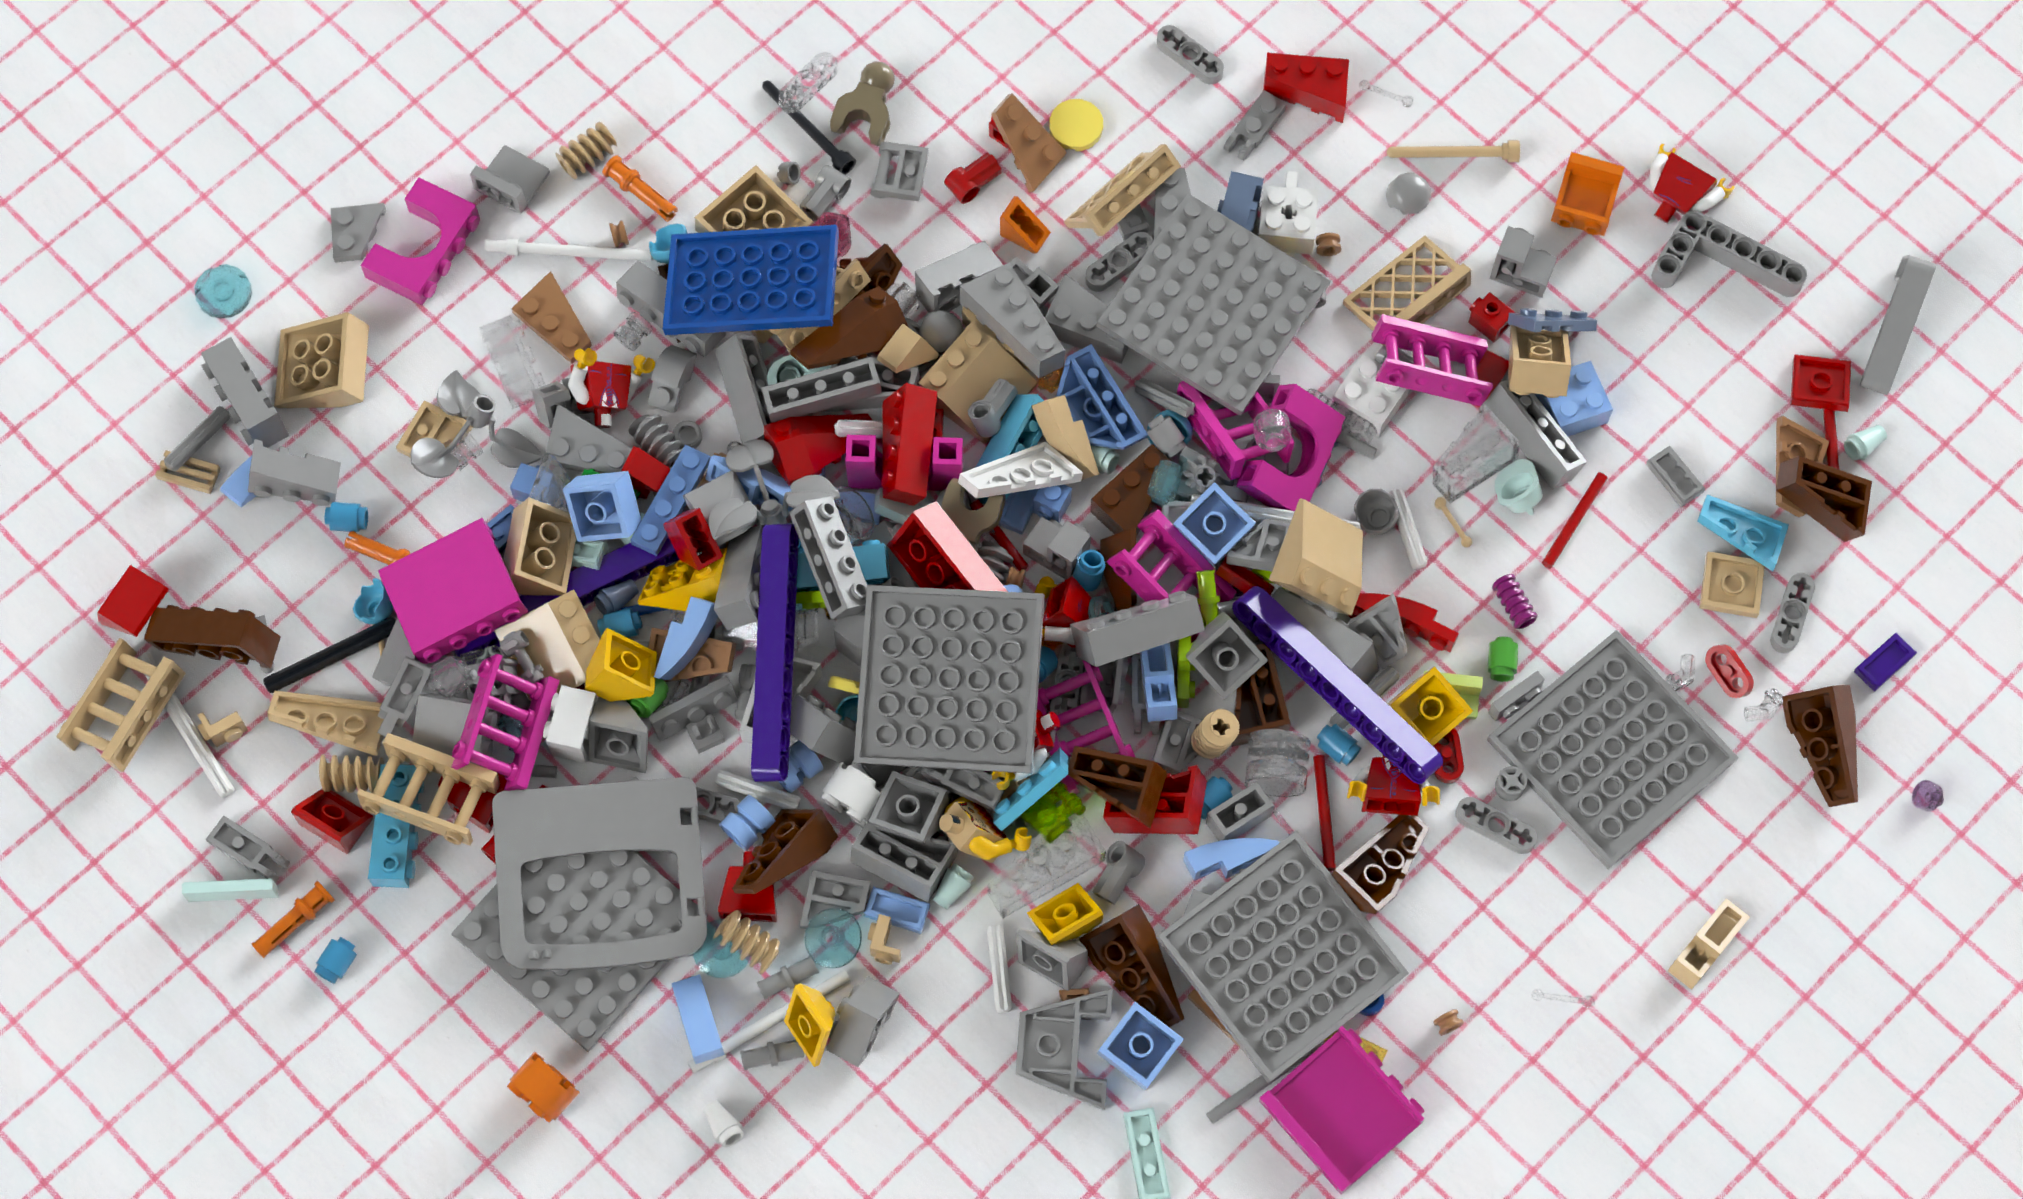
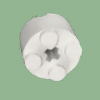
M841 762L823 789V796L821 798L827 802L826 805L839 814L843 810L847 811L846 814L851 817L850 820L864 828L865 824L869 823L868 821L884 787L881 791L875 788V780L850 765L846 767Z

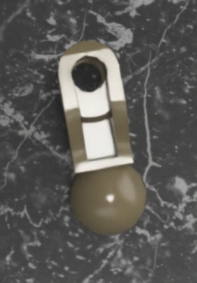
M877 61L867 64L861 72L860 82L856 89L838 98L830 120L832 132L843 134L851 122L857 119L865 120L870 123L868 132L870 143L880 146V143L884 142L891 125L888 109L885 105V94L891 90L895 80L894 73L887 64Z
M953 478L947 486L941 506L977 552L975 544H979L981 536L999 525L1006 496L1005 494L990 496L984 507L979 510H969L963 503L965 488L958 483V478Z

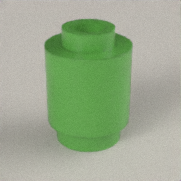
M1497 637L1495 641L1489 643L1488 672L1491 673L1490 678L1499 682L1512 681L1514 674L1517 673L1518 644L1513 642V639L1510 637Z
M655 678V690L651 697L629 699L627 702L639 717L648 718L667 698L668 685L663 679Z

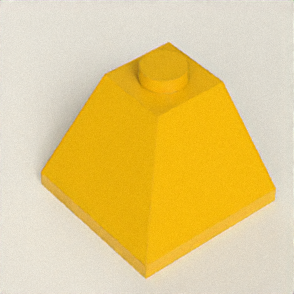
M606 628L586 669L585 690L594 692L597 696L609 702L651 697L655 690L654 675L656 672L657 652Z
M1435 666L1409 684L1387 703L1432 746L1473 712L1472 708Z
M1079 883L1074 884L1027 912L1029 918L1051 945L1088 933L1103 921L1102 910Z
M800 983L794 987L784 1022L812 1065L816 1067L820 1064L836 1014L833 1005L826 1001L820 991Z

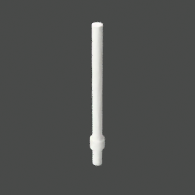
M510 238L507 241L485 240V251L506 252L507 255L519 256V253L652 261L650 250L529 243Z
M843 970L813 989L820 991L825 996L850 981L847 972ZM789 1003L723 1041L721 1044L725 1055L695 1064L694 1059L688 1062L692 1072L695 1073L714 1061L715 1063L720 1062L727 1057L726 1054L783 1021Z

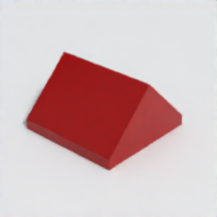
M129 565L98 610V621L104 626L137 637L169 589L142 571Z
M320 789L294 806L291 811L300 826L347 855L373 819V815L333 790L325 792L323 789Z

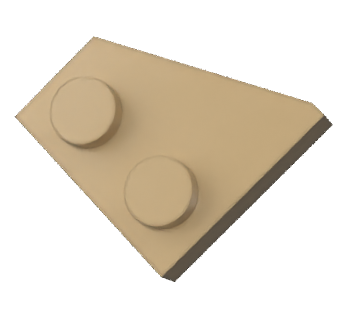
M423 401L397 444L396 449L398 452L411 458L410 454L413 445L422 438L436 439L446 448L452 443L467 420L457 415H448L440 407ZM470 425V427L467 429V431L465 432V434H467L468 432H470V431L472 430L473 427H472L471 425Z

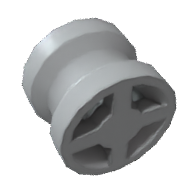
M1515 766L1504 768L1500 771L1495 782L1497 795L1505 801L1519 799L1527 785L1526 774L1522 769Z

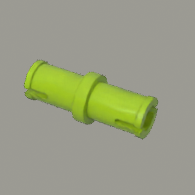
M1215 570L1196 572L1199 592L1197 601L1200 604L1204 628L1219 615L1217 603L1220 602V596L1216 595Z

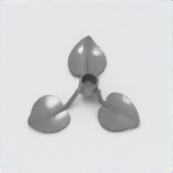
M457 370L452 372L442 382L437 393V403L448 415L456 416L461 414L462 417H467L466 423L447 448L436 439L422 438L415 442L410 454L411 465L421 474L432 478L448 477L456 471L459 464L458 459L450 452L455 448L470 425L474 428H482L488 424L489 437L494 442L490 449L491 454L500 464L509 468H519L521 463L529 465L539 461L543 456L533 443L515 430L501 428L495 435L494 423L496 418L492 417L496 408L494 400L487 395H481Z
M749 440L742 445L735 446L728 452L726 464L731 471L745 472L754 468L765 502L762 503L760 512L751 501L743 503L739 498H729L719 502L713 507L709 515L710 532L713 539L716 540L727 533L747 527L756 518L764 526L787 524L788 506L796 508L806 500L832 496L833 500L841 498L840 493L827 478L820 475H808L797 479L791 484V491L784 494L782 507L777 500L769 499L759 469L760 465L768 464L773 460V448L764 440Z

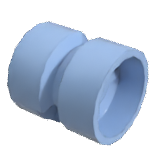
M798 740L789 747L788 777L786 781L778 782L788 793H792L803 785V778L811 779L824 769L815 752Z
M749 794L737 805V813L730 812L719 823L722 830L745 851L758 840V832L765 833L776 822L769 811Z

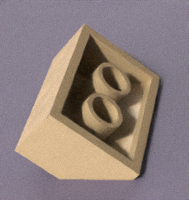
M530 497L513 509L503 562L517 593L522 595H563L567 591L576 542L570 514Z

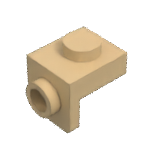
M237 711L212 725L203 712L198 714L202 724L197 726L205 741L211 739L216 747L226 742L230 743L238 740L248 730Z
M879 914L877 923H871L868 933V940L872 941L870 954L875 957L877 962L883 964L900 963L901 950L886 946L892 926L891 917Z

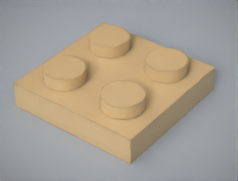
M1708 551L1705 557L1699 608L1757 618L1760 611L1765 566L1754 559Z

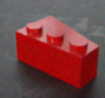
M1267 52L1263 91L1265 90L1294 105L1298 103L1309 107L1314 113L1319 114L1322 112L1335 117V121L1343 123L1346 110L1349 59Z
M1197 765L1188 767V771L1171 775V773H1167L1151 829L1107 801L1103 818L1113 833L1198 834L1207 780Z

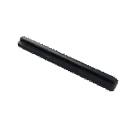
M389 617L265 677L263 682L267 691L274 693V691H278L388 638L396 619Z

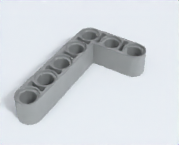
M1689 211L1684 214L1658 257L1651 275L1652 281L1658 287L1669 288L1673 286L1692 253L1696 250L1783 296L1793 297L1800 292L1806 280L1807 271L1800 263L1698 211ZM1687 226H1692L1696 230H1690ZM1712 239H1718L1721 243H1716ZM1674 247H1679L1683 249L1684 252H1679ZM1737 252H1743L1746 256H1741ZM1761 264L1768 265L1771 269H1766ZM1661 269H1668L1671 273H1665ZM1787 277L1795 279L1796 282L1789 281Z
M1911 255L1903 256L1894 279L1898 282L1860 382L1861 387L1888 395L1934 275L1935 263Z

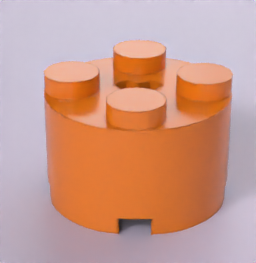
M534 1051L509 1079L511 1082L507 1087L527 1103L531 1101L528 1107L540 1118H544L550 1123L559 1117L580 1091L555 1067L546 1064L543 1061L544 1058Z

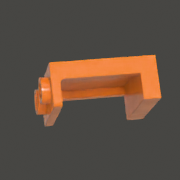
M1571 152L1551 221L1565 228L1573 227L1584 230L1590 235L1604 236L1625 167Z

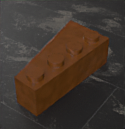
M167 605V608H156L151 615L144 636L145 641L160 651L195 656L197 652L204 657L214 660H221V657L224 656L235 660L236 663L248 665L249 660H255L261 667L270 669L281 638L280 635L256 619L254 613L240 609L238 613L229 612L222 608L206 611L192 606L190 609H182L174 605Z

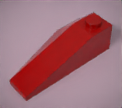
M869 414L789 417L764 425V441L772 446L774 451L772 462L788 486H791L797 479L808 475H819L822 473L823 467L831 462L836 464L842 460V455L846 453L847 437H839L835 434L834 425L838 420H872Z

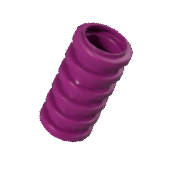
M1507 574L1497 579L1493 583L1492 589L1497 591V598L1502 599L1500 603L1502 606H1506L1505 612L1510 614L1509 619L1515 622L1513 624L1515 629H1523L1534 623L1538 615L1536 612H1532L1533 606L1528 604V597H1524V591L1519 589L1520 584L1515 582V575Z

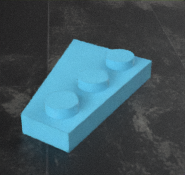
M1708 494L1697 522L1772 572L1774 571L1789 524Z
M1061 748L1041 766L1037 774L1025 780L1009 799H1003L995 807L993 823L1001 831L1069 774L1068 756Z

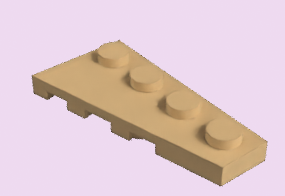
M274 691L267 712L269 721L374 756H378L383 736L377 733L384 720L378 717L381 710L379 708L382 703Z

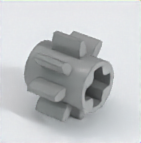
M1198 455L1197 460L1191 461L1188 459V466L1186 470L1182 471V474L1189 478L1186 481V485L1190 488L1196 486V489L1201 493L1204 492L1205 487H1209L1215 482L1216 477L1220 476V473L1213 469L1216 462L1212 459L1206 461L1202 455Z

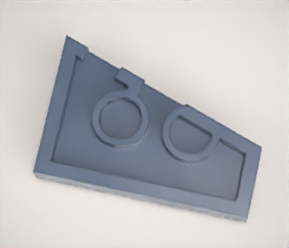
M1521 308L1520 313H1509L1508 324L1532 332H1541V330L1559 332L1560 329L1572 332L1596 331L1597 320L1587 317V312L1570 311V315H1562V311L1546 309L1545 314H1537L1535 309Z

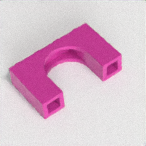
M418 177L404 200L410 213L433 223L442 231L437 246L426 255L409 258L398 255L375 243L360 266L365 278L423 306L427 298L430 299L434 295L440 278L449 272L451 261L455 255L462 252L470 232H474L477 229L480 216L475 204Z
M1297 384L1279 385L1269 411L1290 424L1297 431L1302 444L1300 463L1293 473L1286 475L1264 460L1246 461L1236 487L1268 507L1295 511L1299 499L1310 502L1314 490L1320 484V476L1326 463L1331 458V450L1342 432V425L1346 417Z
M847 435L845 463L848 488L883 489L881 486L883 454L877 449L876 435ZM934 437L927 491H942L947 489L951 479H959L960 473H963V438Z

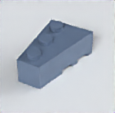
M1231 171L1224 200L1220 199L1217 211L1253 233L1264 178Z

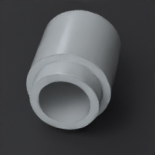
M1160 414L1148 423L1150 427L1146 431L1155 446L1163 454L1165 453L1167 458H1171L1187 446L1183 441L1185 437L1170 416L1164 418Z

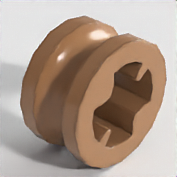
M623 220L619 221L617 225L609 223L615 248L619 247L621 243L628 245L629 241Z
M1336 233L1318 235L1315 239L1318 245L1316 248L1317 254L1320 256L1339 254L1341 252L1340 236Z
M1011 566L1006 585L1014 584L1022 589L1026 570L1017 571L1016 567Z
M1457 1009L1451 1010L1433 1021L1435 1026L1440 1027V1036L1446 1035L1464 1024L1463 1019H1458L1457 1017L1459 1013Z

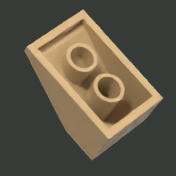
M1511 325L1508 371L1509 391L1519 395L1534 393L1543 394L1548 398L1567 397L1571 371L1568 331L1560 329L1559 332H1550L1548 330L1532 332Z

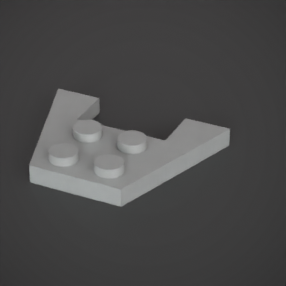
M1113 988L1020 1012L1016 1075L1105 1111L1107 1079L1077 1077L1080 1018L1111 1020Z

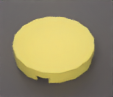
M1069 99L1061 102L1053 109L1049 118V133L1062 148L1084 151L1093 147L1101 138L1103 117L1099 109L1091 102L1083 99Z
M830 676L828 687L859 694L860 682L838 676Z

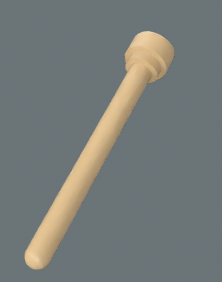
M1508 140L1507 143H1502V146L1389 147L1387 155L1390 158L1502 157V160H1507V162H1519L1520 141Z

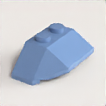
M1090 344L1067 356L1056 397L1066 396L1073 422L1083 420L1090 445L1124 450L1147 438L1146 430L1093 345Z

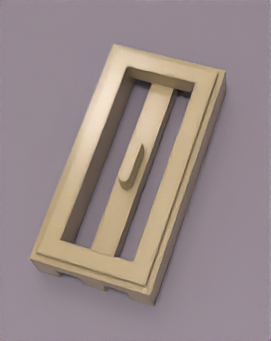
M165 450L164 457L166 458L171 451ZM190 457L183 465L212 472V474L184 466L175 471L207 480L208 483L204 484L167 473V470L170 469L166 467L164 460H161L159 464L160 470H157L155 474L157 479L211 494L221 470L219 465Z

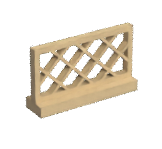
M1160 144L1153 152L1140 153L1063 222L1068 228H1092L1097 236H1103L1179 169L1181 165L1166 144Z
M1424 235L1343 299V305L1372 331L1377 324L1374 321V315L1384 314L1392 317L1396 315V318L1423 324L1471 286V269L1464 263L1461 265L1456 263ZM1423 247H1426L1433 255L1432 259L1416 258V253ZM1400 265H1412V275H1395V271ZM1415 266H1432V275H1415ZM1435 266H1448L1452 271L1448 275H1435ZM1379 282H1392L1391 291H1375V285ZM1395 282H1412L1411 291H1395ZM1415 282H1431V288L1427 291H1415ZM1359 298H1371V307H1358L1354 302ZM1374 298H1391V308L1374 307ZM1394 298H1411V304L1406 308H1394Z

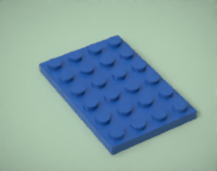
M837 225L672 234L662 328L664 334L680 335L833 326L839 237Z

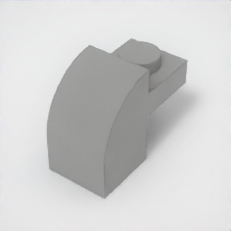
M1015 257L1010 264L1040 310L1056 294L1059 285L1041 268L1038 267L1033 272L1019 258Z
M670 345L661 353L651 376L653 384L648 405L672 413L677 411L683 386L691 380L697 353L674 345Z

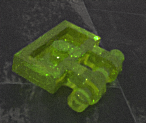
M1060 781L1022 813L1020 817L1050 844L1072 826L1068 818L1074 813L1078 816L1084 814L1086 807L1082 804L1081 798L1075 793H1070L1067 786ZM1061 800L1062 804L1058 808L1054 806Z

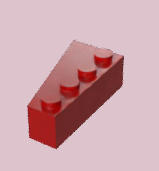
M905 383L883 401V476L881 486L883 487V498L915 506L926 498L937 391Z

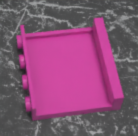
M483 518L378 570L411 650L420 663L425 665L434 663L443 655L453 650L462 649L469 642L481 636H487L496 628L506 623L515 622L522 615L528 613L494 542L495 537Z
M1343 1026L1274 1088L1266 1091L1259 1098V1102L1340 1194L1344 1193L1425 1120L1421 1115L1425 1112L1421 1105L1414 1098L1408 1100L1401 1092L1404 1087L1392 1074L1388 1077L1380 1068L1383 1066L1380 1059L1372 1051L1367 1054L1360 1046L1363 1041L1351 1028L1347 1031Z

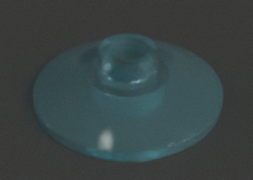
M828 908L817 913L808 923L804 937L808 955L815 963L826 968H840L850 963L857 955L862 941L861 928L856 918L849 912L839 908ZM831 932L833 938L827 943L825 939L826 934Z
M717 919L707 923L706 941L702 948L693 954L694 961L699 969L715 978H727L738 974L746 967L751 956H748L741 961L739 959L742 952L741 949H738L733 954L730 953L732 942L727 943L726 948L723 950L716 948V944L722 941L723 936L720 934L715 939H713V936L724 919Z

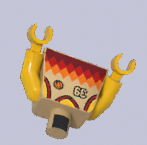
M962 796L955 799L945 808L944 815L939 821L940 829L945 831L957 849L991 863L997 857L1012 852V848L1019 851L1028 850L1032 840V836H1027L1028 829L1026 827L1017 828L1014 839L1009 840L1005 833L993 823L994 819L986 808Z

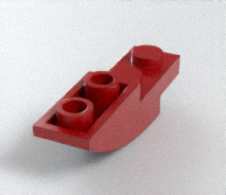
M1360 593L1352 615L1347 616L1353 619L1389 595ZM1395 596L1402 628L1407 635L1414 638L1420 637L1428 641L1430 646L1439 651H1452L1459 633L1435 621L1438 610L1407 598Z

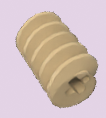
M602 122L595 124L596 130L588 128L586 130L587 136L579 134L577 136L578 142L570 140L568 142L569 148L561 146L559 148L560 155L557 152L555 153L563 169L573 179H577L576 169L586 173L585 163L595 167L594 157L604 161L603 151L613 155L611 146H617V143Z
M1217 709L1209 713L1191 735L1193 750L1199 756L1206 759H1213L1222 755L1239 734L1240 725L1237 718L1226 709Z
M322 754L319 762V778L322 789L325 792H329L334 787L336 792H342L345 787L348 793H353L356 787L358 791L359 789L367 791L369 787L372 793L379 780L380 764H384L383 757L379 758L377 765H374L372 756H368L366 764H362L361 757L356 756L354 764H351L348 755L344 756L342 763L338 762L337 755H333L330 763H327L325 754Z
M735 910L721 922L713 939L721 934L723 936L720 944L722 947L732 942L730 953L733 954L738 949H741L742 952L739 959L742 961L746 957L751 956L749 966L752 968L757 963H760L759 974H763L777 957L780 942L777 938L769 941V932L764 931L760 933L761 928L758 924L750 927V918L745 917L740 920L741 912Z

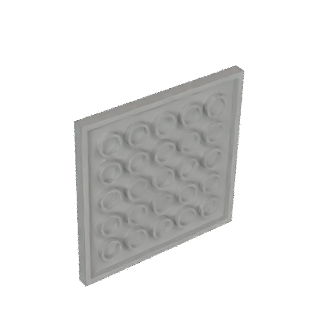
M1187 193L1102 314L1096 327L1241 416L1327 290L1331 281Z
M867 585L854 763L1032 774L1045 595L1043 593Z
M1617 630L1487 738V741L1511 766L1523 770L1527 777V784L1608 870L1739 758Z
M1297 830L1156 937L1161 946L1268 1083L1409 974Z
M634 851L602 852L550 858L526 863L521 869L525 939L529 943L554 945L614 942L659 936L677 932L682 927L680 890ZM497 884L451 933L456 940L587 1052L592 1049L669 961L578 970L517 969L505 960L501 950ZM687 900L688 916L698 915V905L692 900Z

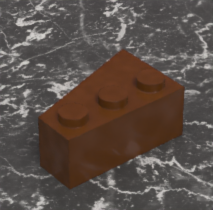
M1151 444L1091 498L1090 512L1113 534L1128 529H1136L1137 537L1140 532L1137 525L1150 514L1153 506L1157 503L1158 497L1165 488L1166 481L1171 477L1173 462Z
M1797 456L1780 463L1776 486L1777 492L1843 542L1865 535L1872 481L1802 456Z
M1264 643L1255 646L1268 661L1236 689L1234 715L1240 726L1239 734L1231 744V747L1289 734L1291 722L1273 654Z
M1074 746L1068 766V776L1079 785L1151 829L1167 772L1155 761Z

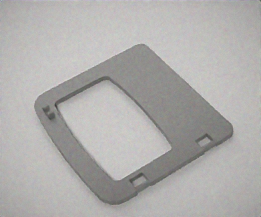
M680 777L502 791L494 796L492 809L500 945L503 957L511 966L521 970L608 968L691 956L702 948L707 936L697 791L693 780ZM690 809L692 825H681L680 810ZM619 851L672 852L677 856L682 927L677 932L632 940L588 944H533L525 939L521 869L526 863L571 855ZM697 899L698 915L688 916L687 900Z

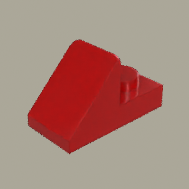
M633 446L621 471H629L634 489L641 492L639 497L647 499L651 491H659L670 472V468L639 447Z

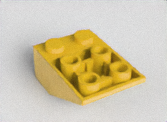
M727 547L720 549L723 555L722 558L699 571L681 560L667 567L660 565L650 572L638 598V604L686 611L691 596L715 603Z

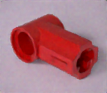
M987 152L967 167H958L946 176L944 184L961 204H966L976 197L981 187L1000 175L1002 168L998 160Z

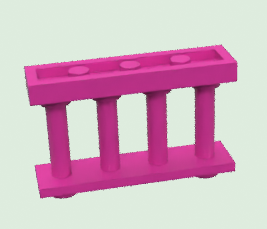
M1384 314L1381 315L1371 333L1372 342L1386 345L1387 357L1375 377L1377 382L1477 406L1483 405L1493 388L1492 383L1478 380L1477 365L1488 348L1486 339ZM1398 348L1412 351L1414 364L1399 361ZM1424 354L1438 357L1440 370L1425 367ZM1450 361L1465 364L1466 377L1452 374Z
M1184 381L1179 382L1177 395L1195 404L1193 409L1195 413L1194 415H1189L1187 417L1230 480L1240 478L1245 461L1276 451L1284 463L1290 461L1295 443L1290 433H1287L1276 416L1269 411L1268 405L1258 392L1243 412H1248L1254 422L1227 430L1223 428L1219 421L1236 416L1237 414L1226 407L1216 410L1209 408L1205 401L1212 398ZM1258 432H1262L1268 442L1243 450L1238 448L1233 441Z
M1159 509L1143 518L1137 525L1144 535L1128 553L1126 549H1123L1107 561L1115 573L1122 577L1145 602L1166 599L1168 595L1178 591L1186 592L1192 584L1198 589L1197 571L1215 570V573L1217 571ZM1154 543L1164 556L1148 574L1137 561L1148 547ZM1173 563L1184 577L1168 594L1157 581ZM1214 573L1216 595L1220 596V602L1230 601L1237 591L1226 580ZM1199 633L1191 635V642L1196 640Z
M495 654L483 660L478 668L477 675L480 678L461 739L456 743L452 751L454 761L451 768L458 770L468 765L471 761L504 775L507 780L504 790L527 789L542 741L544 727L551 711L552 699L557 691L560 680L548 676L535 684L499 669L502 655ZM494 681H499L529 694L532 699L529 709H521L491 696ZM486 707L521 721L523 725L521 736L515 737L482 723ZM478 734L513 748V752H515L513 762L509 765L473 750Z
M1082 660L1087 672L1044 689V687L1038 689L1037 709L1045 715L1048 713L1045 705L1050 703V699L1092 683L1097 698L1058 714L1061 726L1100 709L1103 710L1109 724L1068 742L1065 740L1060 742L1056 731L1061 729L1060 727L1055 729L1054 748L1050 751L1051 756L1061 748L1068 757H1071L1074 746L1087 747L1113 736L1119 752L1115 754L1136 758L1131 745L1125 746L1099 683L1104 679L1098 666H1092L1090 663ZM1067 775L1061 780L1069 797L1081 793L1078 787L1079 784Z

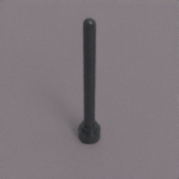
M766 80L763 82V90L831 157L832 167L844 175L849 173L854 168L856 159L849 152L838 150L771 81Z

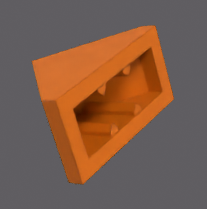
M1018 196L1013 197L1000 216V236L1034 254L1038 253L1051 233Z

